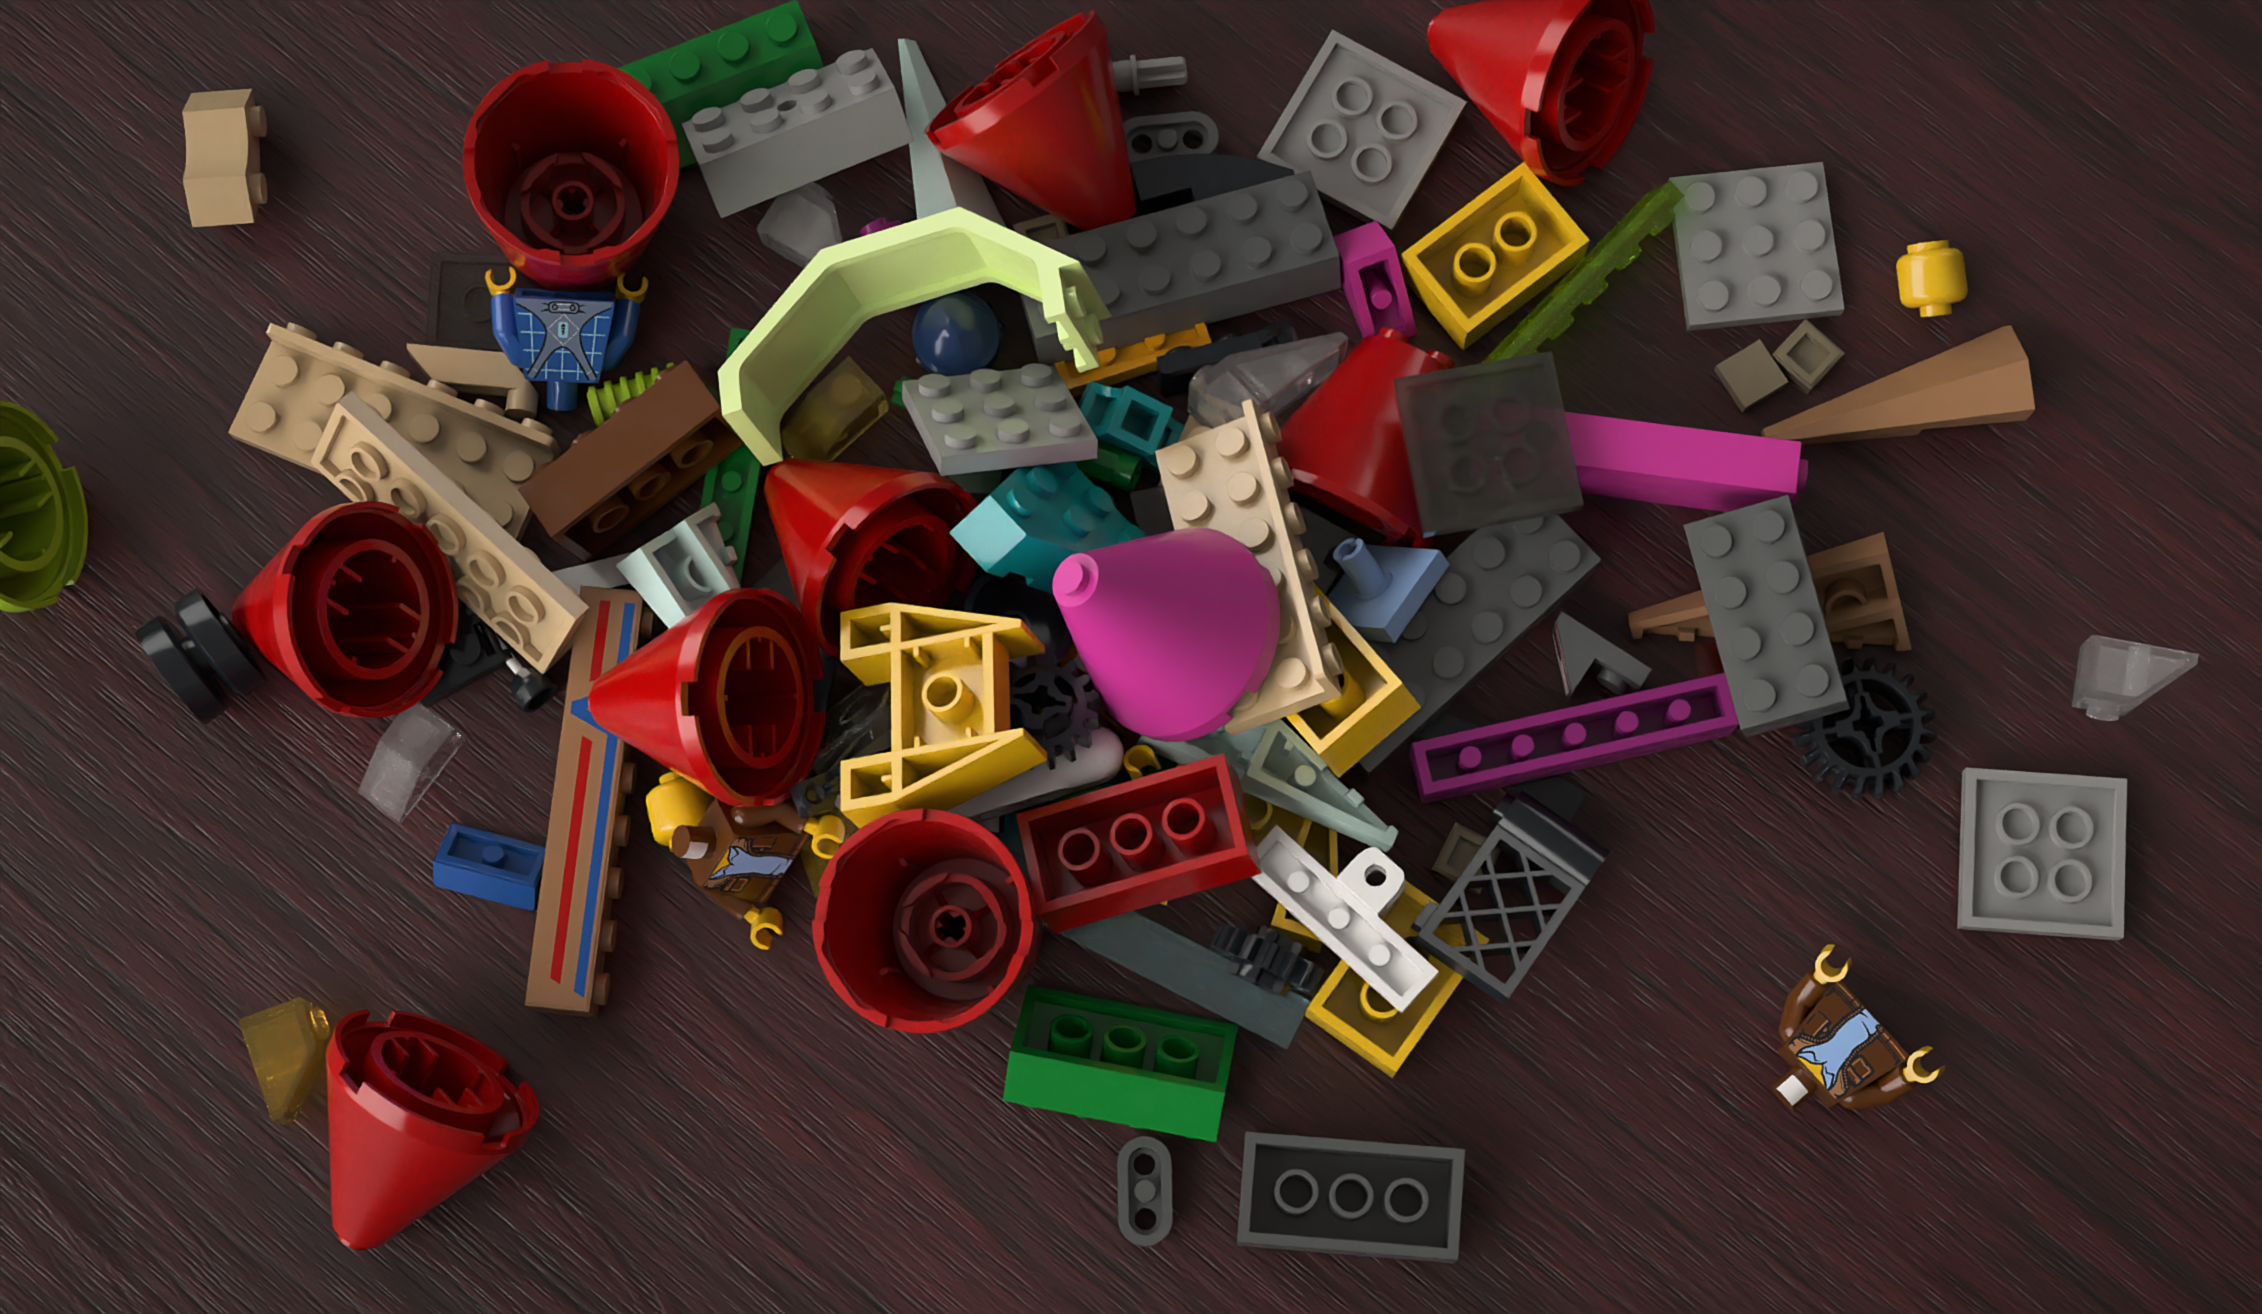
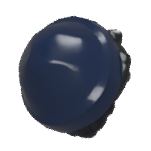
M960 290L927 300L918 310L914 322L909 329L915 351L914 361L925 372L940 374L946 377L971 374V372L978 369H991L1003 342L1004 325L994 315L991 303L982 300L974 293Z

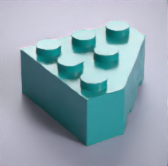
M1076 461L1018 467L949 532L987 573L1003 578L1009 572L1025 576L1027 586L1053 594L1052 585L1055 572L1059 565L1069 556L1147 537L1140 528L1131 525L1114 507L1112 499L1102 488L1095 486L1077 467Z

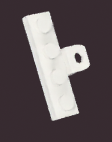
M1277 825L1256 847L1262 874L1252 876V878L1401 1014L1409 1008L1439 975V971L1381 920L1384 914L1401 896L1405 887V875L1403 870L1377 847H1370L1359 853L1337 876V879ZM1374 872H1380L1386 876L1385 882L1380 886H1371L1366 882V879Z

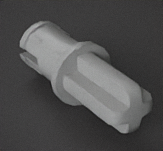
M1134 54L1130 55V60L1113 62L1117 91L1121 93L1134 92V96L1140 95L1139 89L1182 85L1188 79L1186 60L1181 56L1136 61V55Z

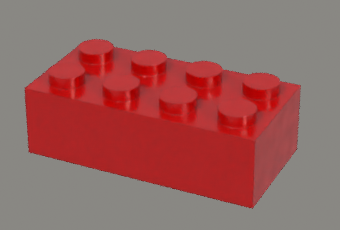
M1224 753L1016 814L1037 915L1054 933L1262 874L1239 776Z

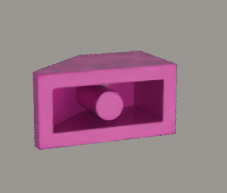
M1374 221L1333 236L1340 257L1341 285L1362 337L1377 336L1382 327L1397 330L1407 338L1417 335L1418 332L1396 248L1379 223Z

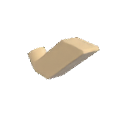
M407 343V351L410 357L429 380L441 382L461 393L507 397L506 414L517 418L536 417L539 394L529 380L525 379L524 374L519 368L510 363L504 352Z

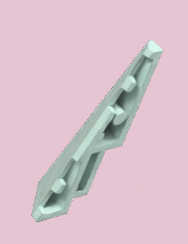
M905 38L898 39L906 120L914 139L913 142L909 143L917 220L953 208L962 207L1006 228L981 174L938 151L924 133L926 126L946 106V103L916 41Z
M715 502L684 519L675 527L638 548L615 565L668 628L716 595L730 589L741 588L733 569V564L738 558L733 546L725 547L716 524L721 514Z
M1281 719L1231 736L1224 729L1223 725L1207 735L1188 741L1164 742L1140 735L1136 745L1149 746L1154 753L1181 765L1224 753L1238 773L1242 791L1369 846L1377 847L1383 852L1387 853L1392 848L1399 831L1393 825L1387 826L1363 803L1364 798L1354 788L1348 789L1327 769L1328 765Z

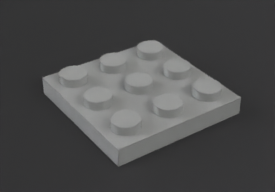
M1332 30L1257 155V160L1293 169L1295 174L1311 171L1321 199L1367 224L1377 221L1384 232L1391 236L1466 109L1467 101Z
M1823 162L1669 178L1667 188L1687 331L1842 315L1845 309Z
M1032 363L1023 366L1021 369L1014 370L978 369L966 375L946 377L940 374H928L922 376L919 380L902 381V400L941 476L1097 459L1098 439L1054 365L1047 366Z
M1966 767L1962 771L1957 929L2118 941L2124 938L2127 779Z

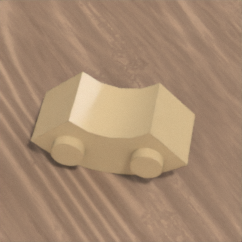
M253 89L191 93L182 113L186 136V168L183 183L192 227L254 223L258 204L267 203V184L264 174L260 173L259 137H265L267 131L263 106H255Z

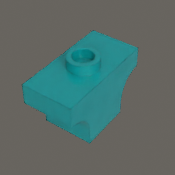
M1091 381L1087 383L1078 404L1079 409L1098 440L1143 457V467L1159 475L1160 471L1155 451L1178 443L1185 426L1171 417L1172 407L1129 386L1118 389Z

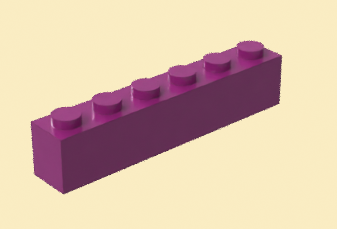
M1720 673L1413 742L1408 755L1420 804L1424 805L1730 736L1739 725L1726 675L1725 673Z

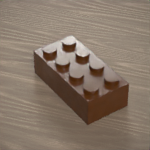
M684 360L679 365H672L664 369L656 377L654 384L638 397H632L620 403L613 411L612 417L598 428L585 431L576 437L570 449L554 462H547L537 467L530 474L529 481L522 485L518 491L550 537L584 562L590 563L737 450L744 442L722 416L719 389L691 363Z

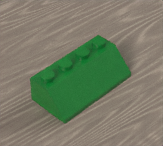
M793 0L617 69L629 74L643 84L664 108L677 138L680 173L698 166L681 123L691 120L696 113L710 107L722 108L739 101L745 93L757 88L770 89L787 82L793 74L805 69L817 70L824 66L798 0Z
M1028 985L1010 1048L1003 1101L1021 1104L1030 1108H1041L1072 1114L1082 1118H1093L1129 1125L1139 1129L1144 1128L1181 1135L1190 1139L1216 1142L1238 1025Z

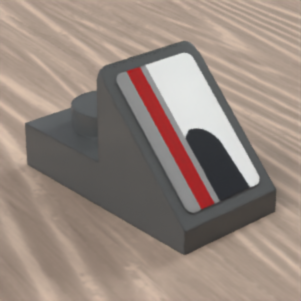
M1562 612L1556 620L1552 629V635L1567 701L1570 700L1589 669L1597 672V681L1613 693L1623 695L1625 691L1631 694L1640 690L1652 671L1651 668L1566 613Z

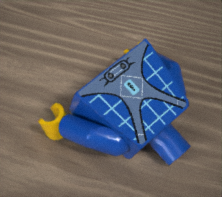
M509 267L511 279L502 286L494 284V275L492 269H489L485 274V280L490 294L493 296L491 299L493 335L512 365L523 368L526 380L547 381V408L561 411L577 409L578 383H599L601 372L615 369L634 342L640 314L639 304L644 300L648 288L647 278L643 276L641 288L636 292H630L624 288L625 273L618 277L615 292L519 288L520 284L515 269Z

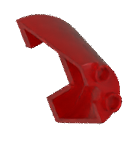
M1382 327L1377 336L1364 337L1280 427L1282 440L1275 443L1278 456L1284 457L1293 477L1294 486L1287 488L1289 495L1295 490L1383 534L1384 536L1379 546L1432 549L1456 387V379L1452 373L1455 362L1447 355L1438 351L1429 350L1426 353L1409 345V339L1404 334L1388 327Z

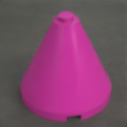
M1192 527L1077 553L1069 556L1059 565L1053 578L1052 588L1054 597L1087 674L1091 678L1095 692L1099 693L1100 702L1117 722L1140 735L1164 742L1188 741L1207 735L1225 725L1233 718L1228 711L1238 702L1246 690L1253 693L1257 692L1269 671L1275 655L1280 631V605L1277 589L1269 570L1259 564L1250 552L1251 548L1223 532L1209 528Z

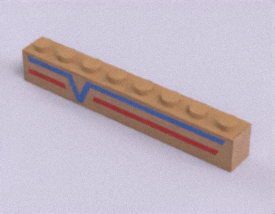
M581 585L579 596L590 608L574 632L525 1006L533 1012L597 1018L599 1005L607 1004L610 991V974L603 973L605 953L613 952L616 944L617 921L610 920L612 899H620L623 890L624 869L623 867H617L619 846L627 847L629 841L631 819L630 815H624L626 794L633 795L635 792L637 763L630 762L632 752L630 744L596 723L589 710L588 697L594 682L600 676L645 646L646 639H654L657 627V614L637 591Z

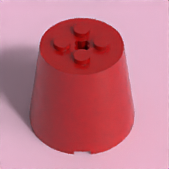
M582 59V62L549 63V60L526 66L510 74L491 89L481 101L471 118L465 135L463 172L467 192L474 209L508 260L524 277L543 288L551 290L597 291L614 284L619 276L630 272L656 233L676 193L679 178V153L676 134L667 113L656 97L635 78L620 69L594 60ZM569 206L573 211L577 206H580L582 213L579 215L574 213L568 215L564 213V208Z
M924 808L909 809L882 816L868 823L850 836L836 851L818 884L821 887L816 903L815 920H812L814 947L823 973L835 992L850 1008L862 1017L885 1028L922 1034L948 1031L966 1025L987 1013L1015 991L1031 972L1040 951L1043 934L1042 919L1037 915L1032 887L1014 855L991 831L979 823L956 813ZM953 918L963 919L966 922V926L962 928L965 932L962 938L950 937L949 931L955 928L950 923Z

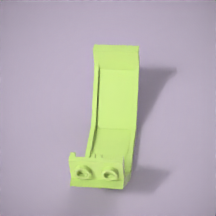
M962 207L953 208L821 249L718 370L722 416L763 466L783 461L779 428L783 414L864 322L884 313L983 283H999L1043 302L1046 321L1048 324L1056 322L1059 341L1063 344L1065 351L1073 349L1076 368L1079 373L1100 367L1096 345L1103 344V334L1099 321L1113 316L1079 261Z

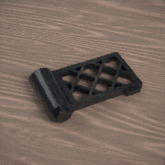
M1521 790L1516 798L1506 793L1489 818L1497 824L1495 829L1441 904L1437 906L1429 900L1410 927L1419 933L1413 943L1502 1005L1507 1002L1610 853L1609 849L1523 790ZM1495 846L1515 860L1518 872L1495 874L1490 853ZM1480 867H1481V870H1482V874H1483V875H1476V876H1475V874L1478 872V870H1479ZM1549 883L1567 896L1560 904L1540 905L1534 884ZM1522 885L1527 906L1505 908L1499 886ZM1486 887L1492 909L1469 911L1464 890ZM1455 904L1457 912H1449ZM1544 917H1551L1549 922L1545 924ZM1531 918L1537 939L1514 942L1508 920ZM1496 921L1502 943L1478 945L1473 923ZM1460 924L1466 946L1451 947L1433 933L1439 925ZM1526 953V955L1520 962L1518 954ZM1506 956L1511 974L1506 984L1485 970L1482 957Z

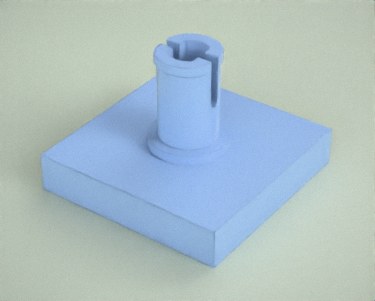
M1349 538L1340 543L1333 553V559L1341 566L1345 573L1327 598L1364 640L1395 643L1450 564L1440 550L1365 545L1359 538L1357 540Z

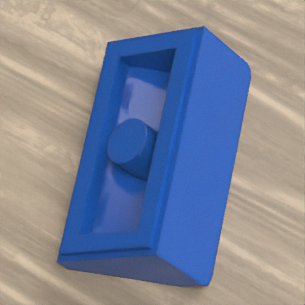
M451 822L433 860V882L441 888L534 911L539 901L546 847Z

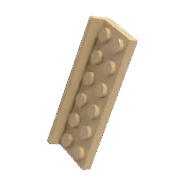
M270 323L266 334L272 341L228 432L232 438L322 474L310 463V460L337 402L350 391H353L365 403L374 406L380 412L383 419L404 439L415 443L427 460L444 475L453 478L472 501L483 511L494 515L502 528L520 543L533 515V511L518 489L529 481L530 474L537 467L547 462H554L559 458L562 451L556 440L551 436L553 431L549 427L529 418H524L522 424L505 418V411L502 408L482 399H476L474 405L456 398L458 392L441 382L429 380L427 386L409 379L411 373L394 363L382 361L380 367L362 360L364 357L362 352L347 344L335 342L332 348L316 341L317 335L300 325L288 323L285 329Z
M350 391L340 399L332 412L310 463L353 502L376 501L400 507L398 513L402 514L413 524L423 523L438 540V546L445 553L449 561L456 584L457 597L540 673L544 674L572 649L573 634L590 607L581 600L574 588L566 583H562L551 573L532 550L523 547L506 532L494 515L483 511L472 501L453 478L444 475L427 460L415 443L404 439L393 429L374 406L365 403L353 391Z
M1252 398L1242 401L1244 417L1155 451L1174 530L1192 527L1209 528L1223 532L1251 548L1250 552L1259 564L1269 570L1277 589L1280 605V631L1275 655L1269 671L1257 692L1253 693L1246 690L1238 702L1228 711L1233 718L1224 725V729L1231 736L1342 696L1337 675L1344 673V666L1338 649L1333 642L1328 643L1325 627L1331 626L1328 608L1321 595L1316 596L1312 581L1319 578L1317 566L1309 549H1303L1299 535L1306 532L1305 521L1298 505L1295 502L1291 503L1287 488L1294 486L1293 477L1283 456L1279 457L1275 443L1282 440L1279 426L1272 412L1264 413Z

